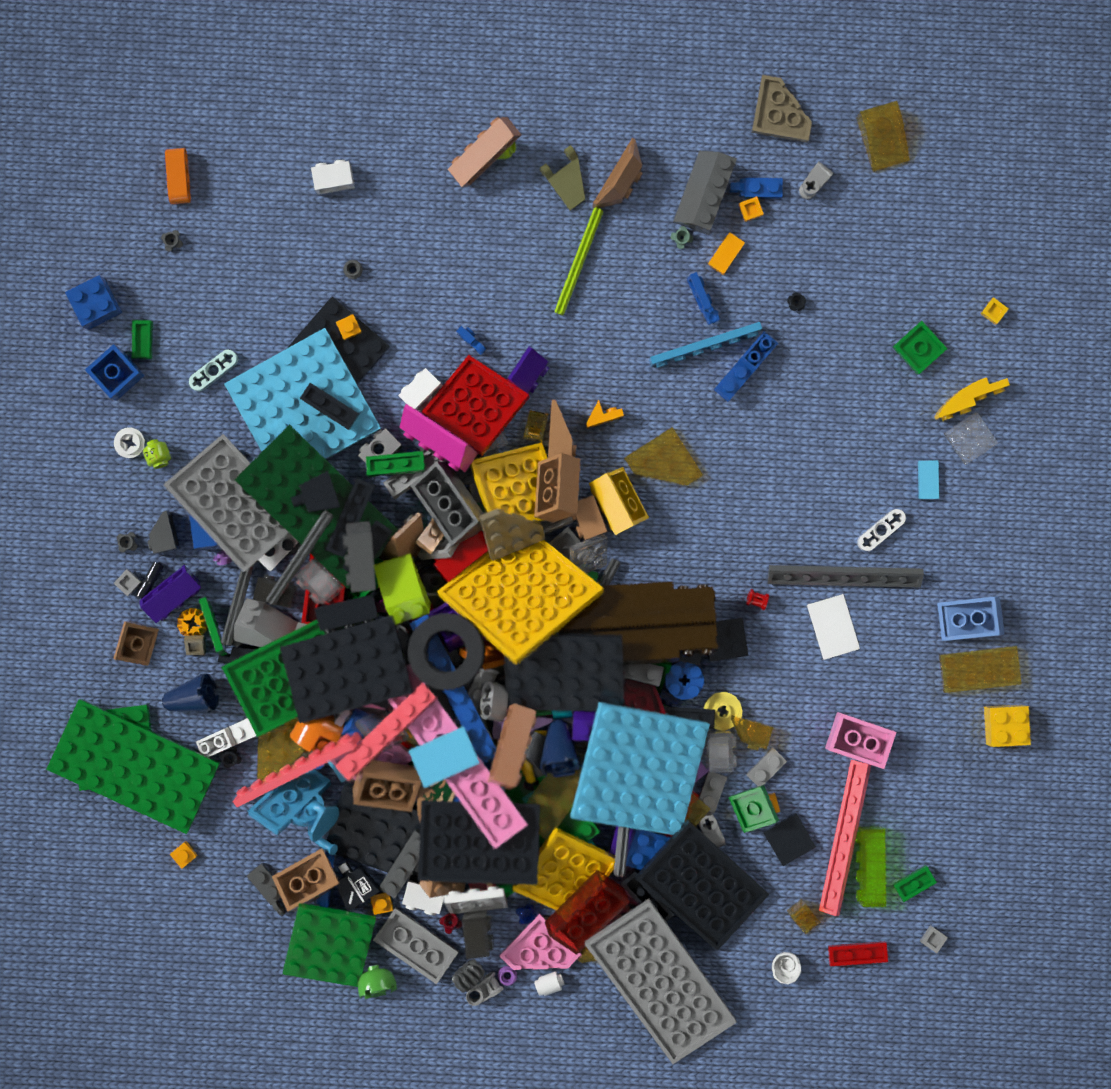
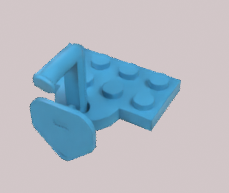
M314 769L267 792L248 810L250 817L277 836L291 823L297 826H308V835L311 841L329 852L330 855H334L338 850L336 844H331L322 836L338 820L339 808L336 806L324 807V802L320 795L331 786V781Z

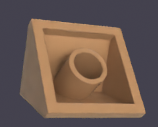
M124 621L113 659L149 666L159 629L134 621Z

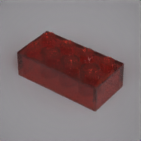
M597 869L544 923L549 937L577 955L586 946L585 941L600 932L630 901L622 886Z

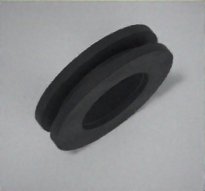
M438 614L427 618L414 630L408 646L409 662L416 676L430 687L443 690L455 689L471 682L480 672L486 653L482 634L468 619L456 614ZM443 631H451L459 635L464 641L467 651L462 665L451 672L440 671L434 667L429 660L427 652L429 642L433 636Z

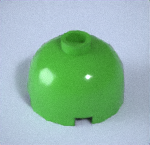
M379 965L368 967V971L363 973L358 981L360 999L363 997L368 999L386 995V990L391 989V993L397 990L394 975L388 969L379 968Z

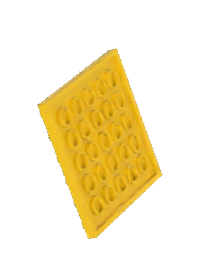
M542 540L494 561L491 560L489 552H486L439 589L437 593L459 615L468 619L485 638L511 661L518 664L604 593L598 583L548 542Z

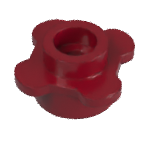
M448 913L439 920V923L444 926L446 934H451L456 928L462 927V922L458 920L457 914Z

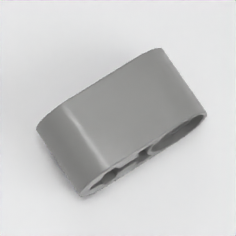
M486 682L484 684L480 706V715L483 719L498 722L505 719L508 702L506 685Z

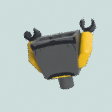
M535 730L530 733L531 742L525 749L526 760L524 765L521 766L526 779L524 788L534 791L533 785L537 786L539 784L536 778L545 776L541 773L540 766L547 730Z

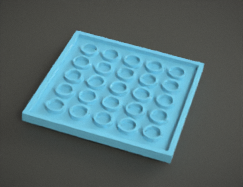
M326 328L224 383L261 451L289 424L326 460L381 429ZM309 383L314 384L360 414L350 430L299 399Z
M599 702L571 817L578 820L674 835L685 822L710 724L693 719Z

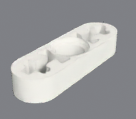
M899 509L891 510L858 538V547L863 551L874 549L904 524L906 520L905 513ZM893 513L895 515L899 514L900 517L898 519L900 522H893L891 524L893 528L891 529L890 525L887 522H890L894 518L892 515ZM879 525H884L887 529L886 534L883 536L878 535L876 532V528ZM873 535L878 538L877 542L876 539H872L869 542L870 547L862 545L864 543L863 538L869 539Z

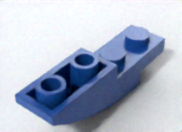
M763 331L714 388V391L729 402L778 343Z

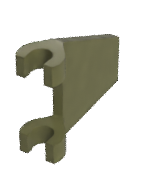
M571 145L564 149L565 155L571 161L568 165L555 174L552 173L546 163L539 169L569 211L585 200L579 159Z

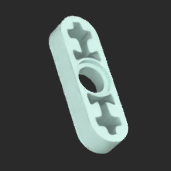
M231 350L221 352L190 377V387L196 391H203L237 365V354ZM227 354H228L229 356H232V355H233V357L231 358V360H232L231 363L225 362V363L223 364V366H225L224 369L222 368V366H221L220 364L217 363V361H220L221 363H223V362L226 360V357H225V356H226ZM213 365H216L219 369L218 374L215 376L209 374V368ZM203 372L210 378L209 381L206 378L201 381L202 386L194 385L196 384V378L202 379L205 377L202 375Z

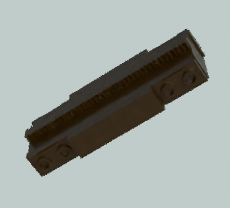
M673 581L601 586L604 593L559 629V634L623 635V665L679 662V654H682L684 657L694 656V653L713 655L718 650V644H716L715 590H713V587H708L707 584L697 585V588H689V586L683 585L674 589Z

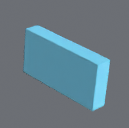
M938 460L918 461L919 499H939Z

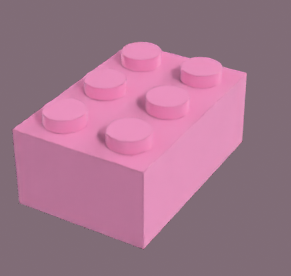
M837 712L825 748L884 769L896 732Z

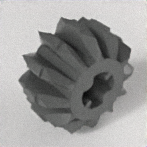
M475 959L468 960L452 976V982L462 993L468 992L482 980L485 974L484 969Z

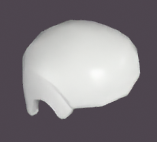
M791 952L777 954L772 963L774 978L782 984L795 982L801 973L799 958Z

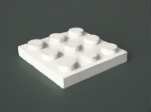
M498 886L489 887L486 891L470 889L468 893L460 894V891L449 892V895L444 896V903L448 911L453 914L508 908L504 890L499 889Z

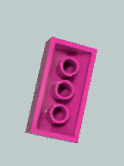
M408 404L404 406L399 427L405 431L403 435L411 441L414 439L420 441L418 445L426 451L429 448L433 450V455L439 460H448L450 462L448 465L457 472L459 469L466 472L478 452Z

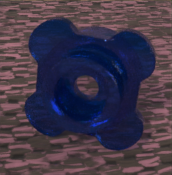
M528 903L526 906L516 909L515 912L519 916L518 921L521 925L531 923L537 916L533 911V904Z

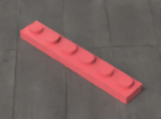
M422 683L336 765V768L348 781H351L421 715L437 697Z

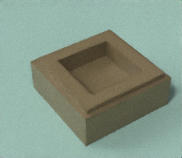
M204 635L184 637L186 655H206Z

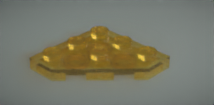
M673 427L624 458L634 475L685 486L703 476Z
M279 726L258 737L257 780L261 779L262 781L270 773L279 772L287 764L293 765L303 753L307 752V750L291 739L290 734L294 729L293 726Z

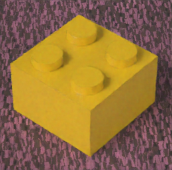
M984 706L986 745L991 747L1031 745L1029 706Z

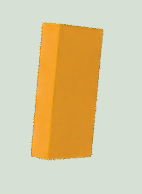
M729 232L707 265L724 275L745 242Z

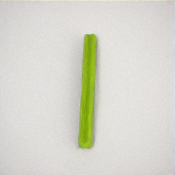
M595 207L592 211L555 308V313L563 316L567 309L603 215V210Z

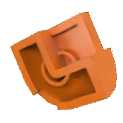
M334 714L300 724L298 721L290 737L296 744L309 752L317 749L322 750L330 742L336 743L339 741L344 723L342 726L335 724Z

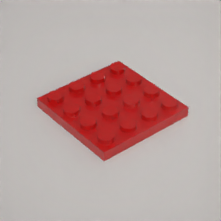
M468 355L423 409L422 414L483 456L530 397L528 393Z

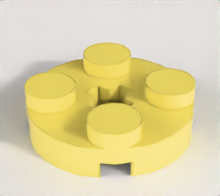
M714 693L704 704L703 709L715 710L714 729L725 731L735 727L741 720V704L737 697L731 693ZM726 706L728 713L719 716L718 708Z

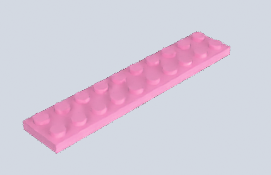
M409 664L407 668L413 691H415L422 683H425L416 676ZM412 693L388 699V701L396 709ZM437 699L408 726V729L420 745L458 729ZM478 757L479 764L445 778V780L493 847L497 848L524 828L527 823L501 787L488 782L490 772Z

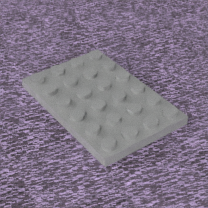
M222 434L163 484V486L232 561L245 572L289 532L234 480L250 462Z

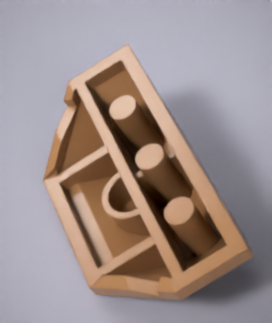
M632 138L594 200L593 208H603L623 202L624 198L628 199L633 191L631 188L633 183H638L643 175L636 139Z

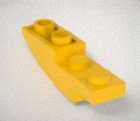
M986 377L964 387L941 406L934 416L935 420L942 418V421L953 418V413L960 412V415L972 411L971 407L976 405L975 400L987 398L986 394L991 392L994 395L1004 392V388L1010 385L1008 378L989 384Z

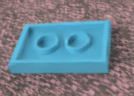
M464 726L409 750L424 788L480 763Z

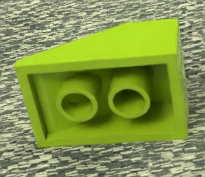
M411 553L374 565V571L389 616H394L396 624L430 613L431 603Z

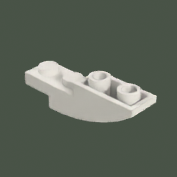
M247 718L196 741V744L202 755L210 757L256 736Z

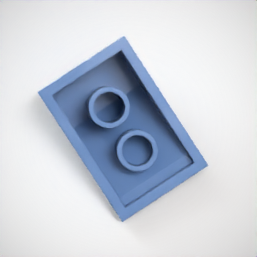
M1000 596L937 603L942 641L1005 635Z

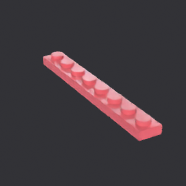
M357 732L352 735L346 734L338 742H330L324 749L313 751L307 758H299L291 766L289 764L285 765L279 772L270 773L262 781L258 779L250 787H242L237 791V796L232 802L236 807H239L354 749L361 740L360 735Z
M851 760L819 908V911L834 916L840 915L871 770L870 764L857 760Z

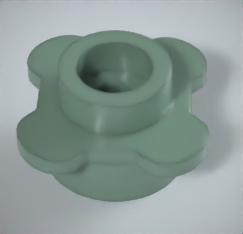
M681 226L676 233L673 232L670 236L671 240L676 242L678 249H683L687 243L693 241V236L690 235L685 226Z

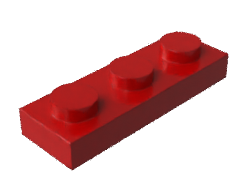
M887 942L828 945L829 965L831 967L888 962Z

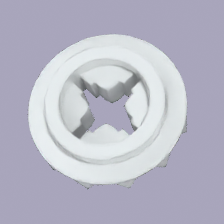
M124 428L115 436L114 447L122 457L134 458L140 455L144 449L145 439L137 429ZM131 438H133L132 442H134L136 446H130L129 448H127L128 445L125 442H123V440H130Z

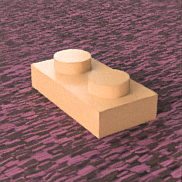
M433 519L415 542V544L429 554L434 551L444 537V534Z

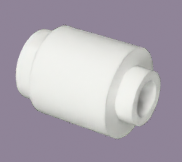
M556 971L538 978L539 980L535 981L539 996H547L561 991L562 986L565 985L562 975L557 974Z

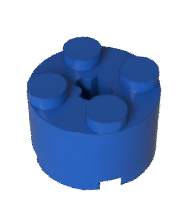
M681 661L674 662L669 673H666L664 685L674 697L688 700L700 693L704 685V676L701 669L695 664ZM683 675L688 678V682H685L684 685L679 681V678H683Z

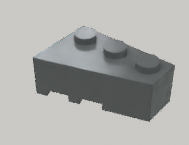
M346 523L347 536H343L344 548H348V555H345V567H349L350 573L346 574L347 585H351L352 592L375 590L370 523Z

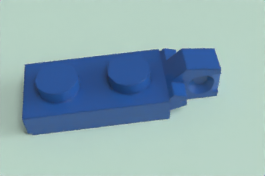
M783 178L740 179V182L730 183V193H739V197H744V199L758 197V199H782Z
M697 272L690 274L687 282L700 312L703 313L708 325L718 322L720 320L718 311L714 310L711 306L712 299L704 290L703 278L698 276Z

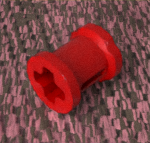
M750 589L746 605L749 606L751 604L761 607V610H765L769 594H760Z

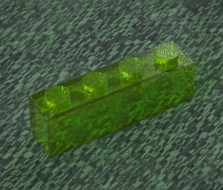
M859 826V832H857L856 843H859V851H856V862L859 863V870L856 871V881L859 882V890H856V899L862 907H886L885 828L882 826Z

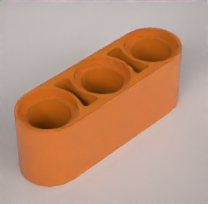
M186 148L166 149L165 162L170 204L190 203L191 192Z

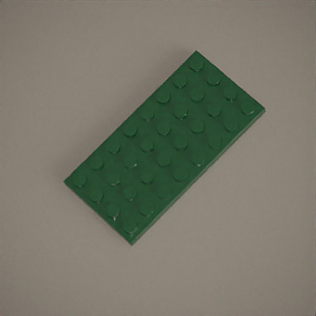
M289 424L234 480L301 545L324 511L333 515L332 520L310 553L348 589L351 585H347L346 574L349 573L342 568L345 564V556L344 558L327 551L326 548L353 485ZM328 471L340 507L315 512H308L306 505L294 508L291 497L302 494L299 485ZM368 501L359 522H369L371 528L377 520L392 531L374 556V562L399 530Z

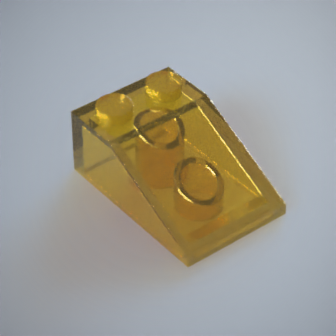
M894 101L860 111L856 119L872 171L875 172L910 161L903 118L898 102Z

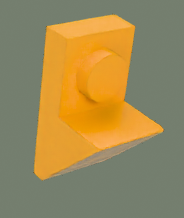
M598 400L586 423L587 429L623 418L622 408L617 410V407H612L603 414Z

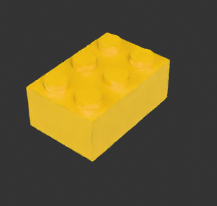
M623 467L606 473L589 483L591 493L596 497L599 508L605 514L609 528L615 535L649 518Z

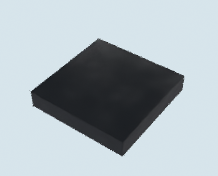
M796 813L763 832L782 866L816 848Z

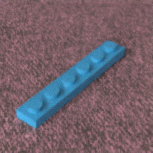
M760 322L651 356L649 359L651 367L655 365L657 368L668 365L667 362L671 360L679 362L686 359L685 356L690 354L698 356L703 354L705 349L711 348V351L716 350L727 342L730 345L740 342L742 337L747 336L748 339L759 335L758 332L762 330Z

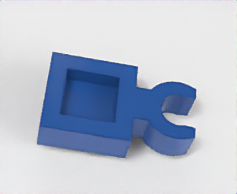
M460 326L456 331L457 334L482 355L486 349L474 338L476 334L469 327L465 329Z

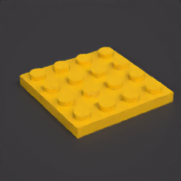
M542 442L473 460L470 468L486 513L495 509H501L505 513L511 515L512 513L518 514L531 521L533 519L540 522L546 521L535 518L538 462L547 459Z
M555 827L538 850L537 885L513 884V891L577 919L614 870L615 855Z

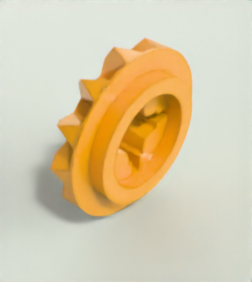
M188 608L182 611L177 618V627L180 634L184 636L203 635L208 628L203 612L197 608ZM194 618V622L200 626H193L190 629V624L185 622V620L188 621Z

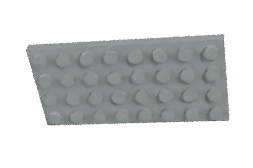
M650 899L585 941L588 950L672 1064L737 1023L734 1015Z

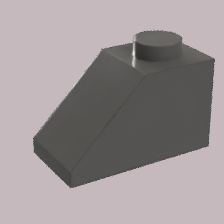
M171 511L162 512L149 534L148 546L150 551H153V554L180 549Z

